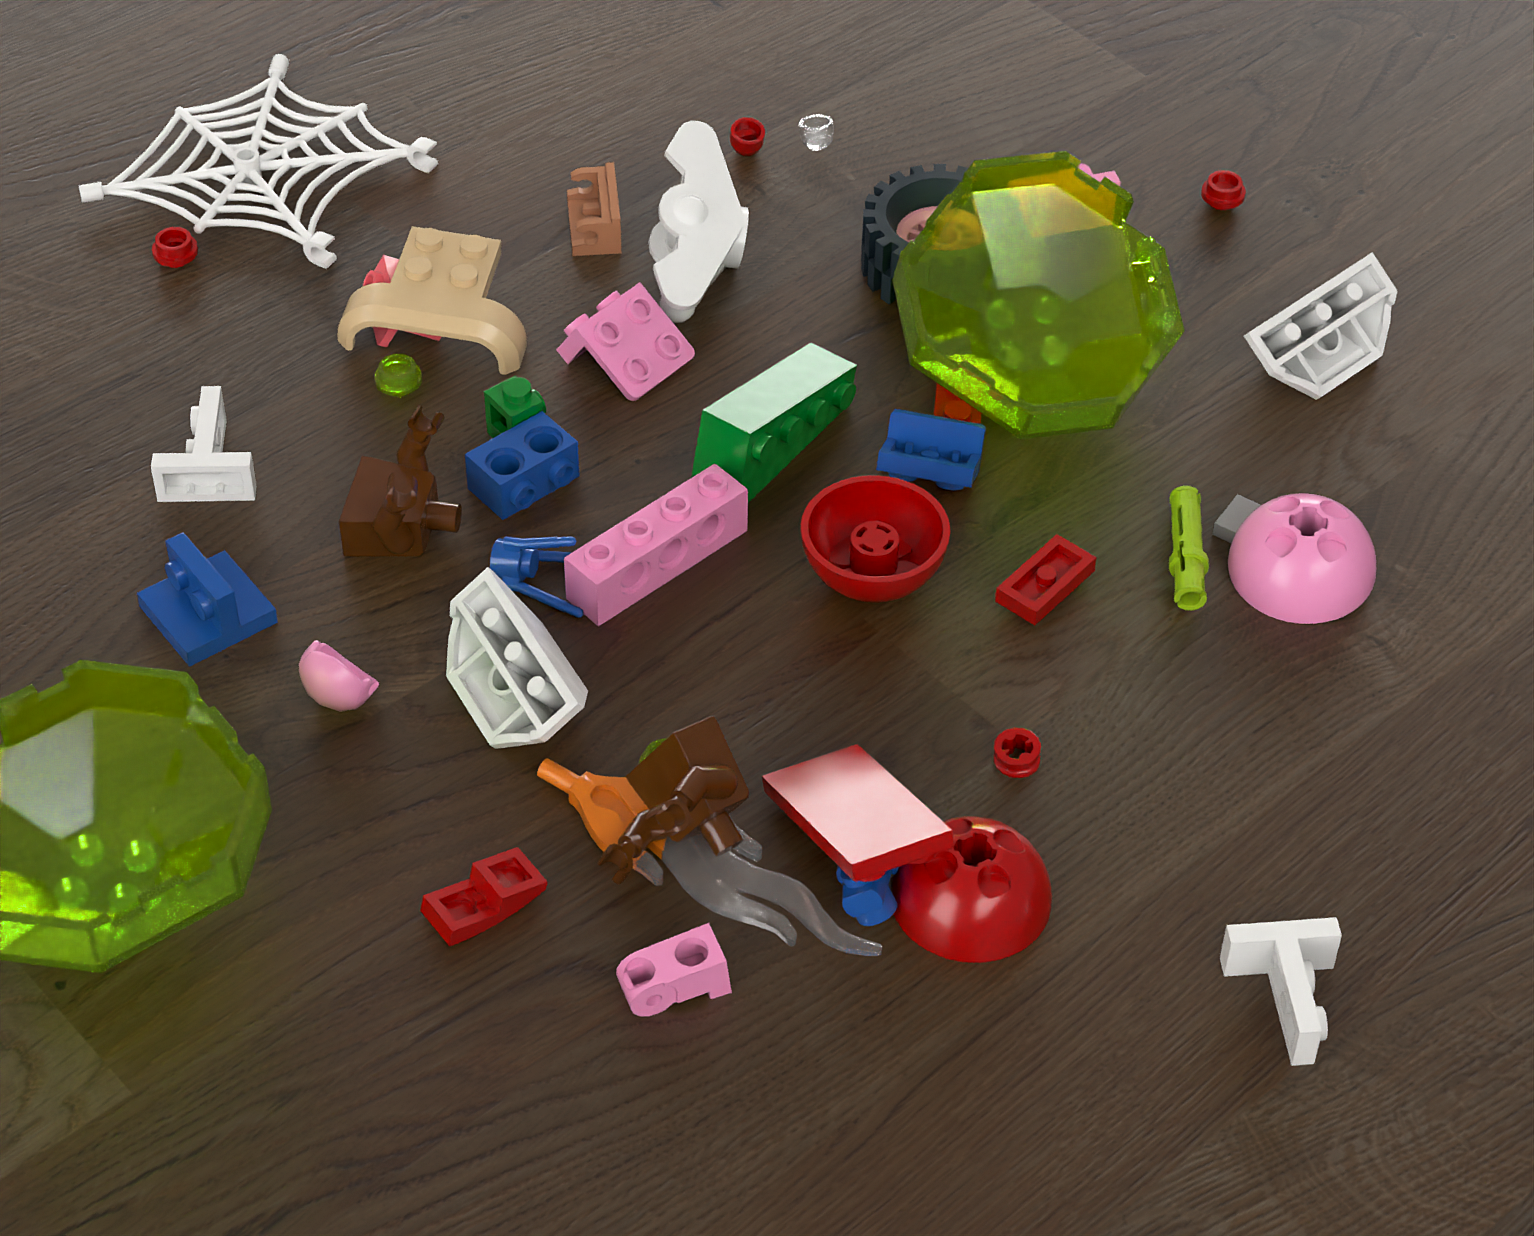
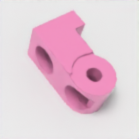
M709 923L628 955L620 962L616 970L617 978L632 1012L638 1016L658 1014L675 1002L680 1003L707 992L710 999L732 993L727 961Z

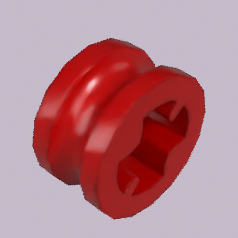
M1014 727L1001 732L994 741L993 762L996 768L1002 774L1012 778H1024L1035 773L1040 766L1041 743L1039 738L1032 731L1024 728ZM1016 748L1025 750V753H1021L1019 759L1009 757V754H1012Z

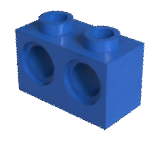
M541 411L465 454L468 489L504 520L516 512L528 508L535 501L560 487L568 485L572 480L579 477L578 441Z

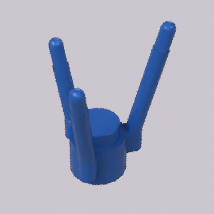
M505 536L504 539L498 538L495 541L490 557V569L512 591L522 593L577 618L583 616L581 608L522 582L526 577L534 578L539 561L564 563V557L572 553L538 549L574 546L576 544L574 537L516 538Z

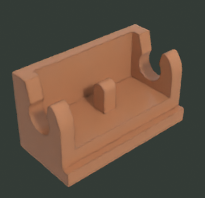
M614 162L605 163V166L575 169L571 172L572 181L588 180L592 182V185L588 188L577 187L567 190L572 256L621 253V222Z

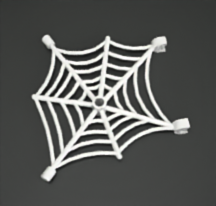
M277 54L272 58L268 71L270 78L228 99L185 109L177 107L174 116L148 149L108 185L102 186L101 182L79 185L82 203L104 200V195H116L135 198L162 206L194 223V231L197 234L202 233L206 227L243 226L279 233L302 244L306 257L315 265L327 269L337 260V256L334 253L325 250L335 240V237L321 231L314 234L316 224L327 204L341 189L357 177L398 158L407 157L413 167L429 173L438 165V161L435 158L429 157L427 153L437 143L431 139L420 137L411 145H406L382 135L366 119L364 112L367 111V105L365 103H360L355 107L328 106L302 98L290 91L282 83L281 80L285 77L289 60L286 56ZM277 87L288 98L304 107L326 113L341 114L335 117H312L296 113L282 106L274 98ZM267 88L264 98L244 106L218 113L192 116V114L213 111L233 105ZM271 106L294 120L320 125L309 128L288 124L269 114ZM261 107L260 112H256L246 116L217 122L201 123L205 121L220 120L236 116ZM358 116L362 125L372 136L395 149L374 150L358 140L344 123ZM180 119L187 123V126L177 140L155 164L136 180L123 182L156 151ZM257 120L255 126L236 131L215 133L210 131ZM268 121L284 130L301 135L289 138L274 135L264 129ZM338 126L346 138L363 152H343L331 143L325 132ZM193 129L202 136L192 153L171 175L150 178L174 155ZM253 134L250 141L241 144L227 145L221 140ZM319 136L327 149L334 154L319 156L306 142ZM262 137H264V138H266V139H268V140H270V141H273V142H276V143H282V144H281V145L269 144V143H266V142L262 141L261 139H262ZM207 141L216 147L211 158L197 171L185 172L196 160ZM300 146L309 157L290 158L288 152ZM260 147L268 152L259 156L258 148ZM221 153L233 161L234 164L211 168L216 164ZM279 156L282 157L280 160H273ZM371 161L351 172L332 187L320 201L310 220L308 230H306L300 223L303 205L313 190L333 173L354 162ZM335 164L309 183L297 201L293 215L284 204L287 194L293 185L303 175L322 165ZM303 167L284 184L278 197L273 191L278 179L290 168ZM277 170L267 184L262 178L261 171ZM235 174V176L231 180L226 177L228 175ZM211 178L223 183L226 187L221 193H218L197 180ZM185 183L202 190L214 198L215 201L210 205L194 194L168 185ZM150 189L171 193L192 201L206 210V212L199 219L176 204L135 190ZM235 190H243V191H251V192L262 193V194H264L265 196H260V195H255V194H249V193H245V194H233V193L235 192ZM227 201H254L273 205L277 211L265 207L223 205ZM242 212L266 215L287 221L295 232L261 221L213 218L217 213Z

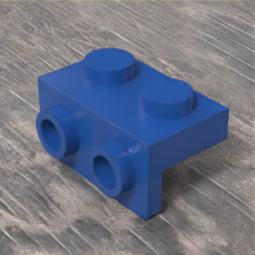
M894 409L890 415L887 439L878 453L876 470L889 472V477L905 481H914L917 478L936 481L935 484L938 487L948 490H961L964 486L971 488L980 470L986 427L978 423Z

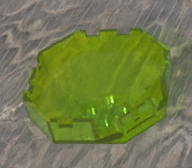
M1067 151L974 160L964 173L959 185L951 195L949 193L927 219L926 225L914 241L911 240L900 253L892 280L910 365L1019 439L1113 429L1185 331L1165 248L1161 244L1156 243L1155 238L1147 237L1125 222L1134 203L1132 194L1106 177L1101 182L1079 169L1081 160Z
M79 660L61 669L63 681L39 693L33 684H30L0 699V732L3 743L0 744V960L102 973L243 897L272 812L265 767L254 753L249 756L238 744L236 731L214 705L210 708L206 705L199 695L198 685L187 672Z

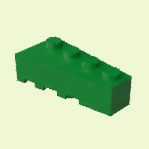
M809 343L703 409L691 478L711 465L716 464L748 489L749 503L843 410L850 406L856 393V386L853 383L857 365L813 343Z

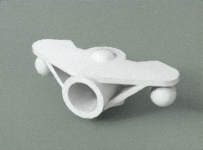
M700 121L684 123L678 129L665 151L664 156L682 174L681 183L671 187L663 194L658 207L660 222L652 229L648 241L650 254L656 262L653 266V271L661 293L660 307L674 323H683L694 314L695 307L700 303L709 286L726 267L739 268L747 235L748 208L740 206L716 133L709 125Z

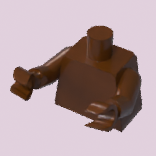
M417 406L408 421L410 429L407 431L397 451L398 464L368 456L361 457L339 519L343 556H420L425 553L432 530L453 533L459 531L462 516L461 504L438 501L436 476L429 472L425 457V451L431 440L430 435H434L444 421V414L436 412L433 419L430 420L422 413L423 407Z
M714 715L672 733L626 775L630 785L648 807V810L641 811L635 816L620 836L618 845H609L599 859L598 865L602 866L606 862L616 864L620 870L614 875L612 881L616 884H621L633 869V858H638L650 842L670 837L672 841L680 843L702 833L714 855L718 857L744 841L729 814L749 798V790Z

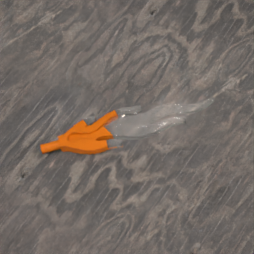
M549 758L545 759L538 768L537 776L569 794V803L576 808L591 838L603 852L611 844L618 845L620 836L635 816L641 811L648 810V807L630 785L626 777L600 776L587 771L579 776ZM735 824L744 841L733 849L751 860L759 861L762 858V845ZM702 833L680 843L672 841L669 837L650 842L647 846L665 863L688 894L715 913L774 932L787 945H796L797 931L784 915L759 902L748 899L738 892L752 894L786 909L811 933L830 947L845 953L863 956H878L882 953L881 944L853 936L839 928L822 908L814 894L802 882L782 873L753 865L731 851L716 857ZM644 850L638 858H633L634 870L644 875L654 885L660 886L663 884V870L650 853Z

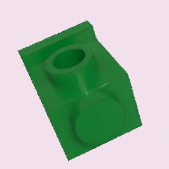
M515 375L484 391L487 433L492 438L541 411L546 414V405L542 396L537 390L531 389V383L525 378Z

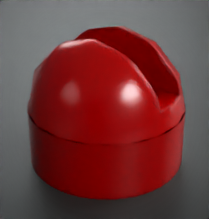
M749 117L736 120L732 124L730 132V142L734 151L743 156H751L759 152L765 137L763 124Z

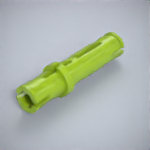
M1192 486L1175 488L1170 493L1169 498L1173 553L1169 557V571L1174 577L1175 582L1174 601L1175 603L1177 602L1179 608L1184 610L1199 609L1204 606L1207 600L1205 575L1208 572L1209 559L1203 551L1201 494H1197L1198 490Z

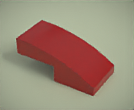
M516 847L472 863L469 879L423 895L420 911L450 947L486 931L519 911L546 890L548 881L524 853Z

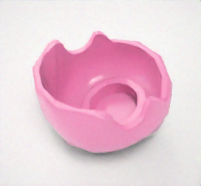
M317 640L305 650L299 662V674L307 694L318 704L339 712L359 708L379 686V682L363 672L329 645L320 643Z

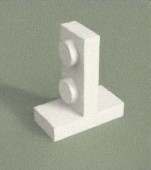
M202 386L199 406L191 407V431L195 437L194 439H187L186 453H153L151 471L157 502L255 501L257 486L251 452H223L227 420L221 386Z
M1337 917L1226 926L1220 955L1224 977L1268 973L1292 1066L1314 1064L1320 1041L1327 1039L1328 1025L1325 1010L1322 1006L1316 1007L1313 998L1315 990L1314 970L1334 968L1342 936Z

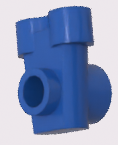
M838 866L836 876L843 885L842 906L845 912L851 917H856L858 923L862 926L877 925L890 918L895 913L898 903L888 884L891 874H896L899 867L886 871L880 879L869 882H855Z

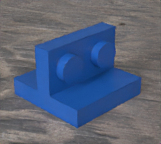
M184 532L166 540L169 562L165 564V571L168 578L137 592L139 607L189 667L278 623L276 608L225 550L206 559Z

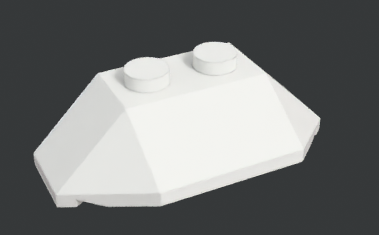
M1370 253L1248 332L1244 337L1270 376L1317 400L1383 355L1390 325L1391 306L1395 304L1397 289L1374 254Z
M487 567L450 601V617L453 620L448 637L446 677L490 746L498 749L544 743L584 708L588 694L587 688L544 624L494 571Z

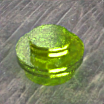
M391 354L384 357L379 362L374 375L375 385L382 393L397 397L414 392L422 382L419 366L413 358L405 354Z

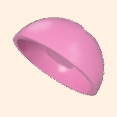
M1289 494L1262 504L1244 520L1237 530L1228 556L1229 575L1241 597L1258 611L1278 620L1292 623L1317 624L1346 616L1364 603L1373 589L1376 578L1375 549L1370 535L1362 522L1354 513L1339 502L1315 494Z

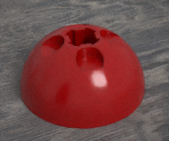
M879 475L858 476L838 481L824 488L812 498L802 515L801 539L810 565L820 579L829 587L854 600L879 603L897 600L915 592L935 574L945 557L949 545L950 523L942 505L923 488L894 477Z
M963 816L944 820L943 822L952 829L954 847L935 854V857L926 863L902 865L896 874L892 876L890 889L898 903L894 916L899 926L920 947L937 956L959 962H992L1010 957L1024 950L1042 933L1051 913V883L1040 854L1026 837L1000 821L978 816Z

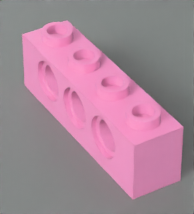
M711 465L564 557L566 600L572 605L581 608L583 614L599 627L745 533L748 525V489L718 465Z

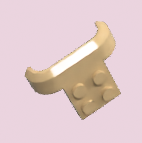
M412 226L391 283L365 285L356 290L349 298L338 326V342L346 350H352L355 344V335L360 330L367 327H383L476 342L484 345L494 353L498 360L499 372L506 375L520 369L527 346L524 326L520 319L506 306L486 298L501 256V240L485 238L479 235H465L439 231L434 228Z

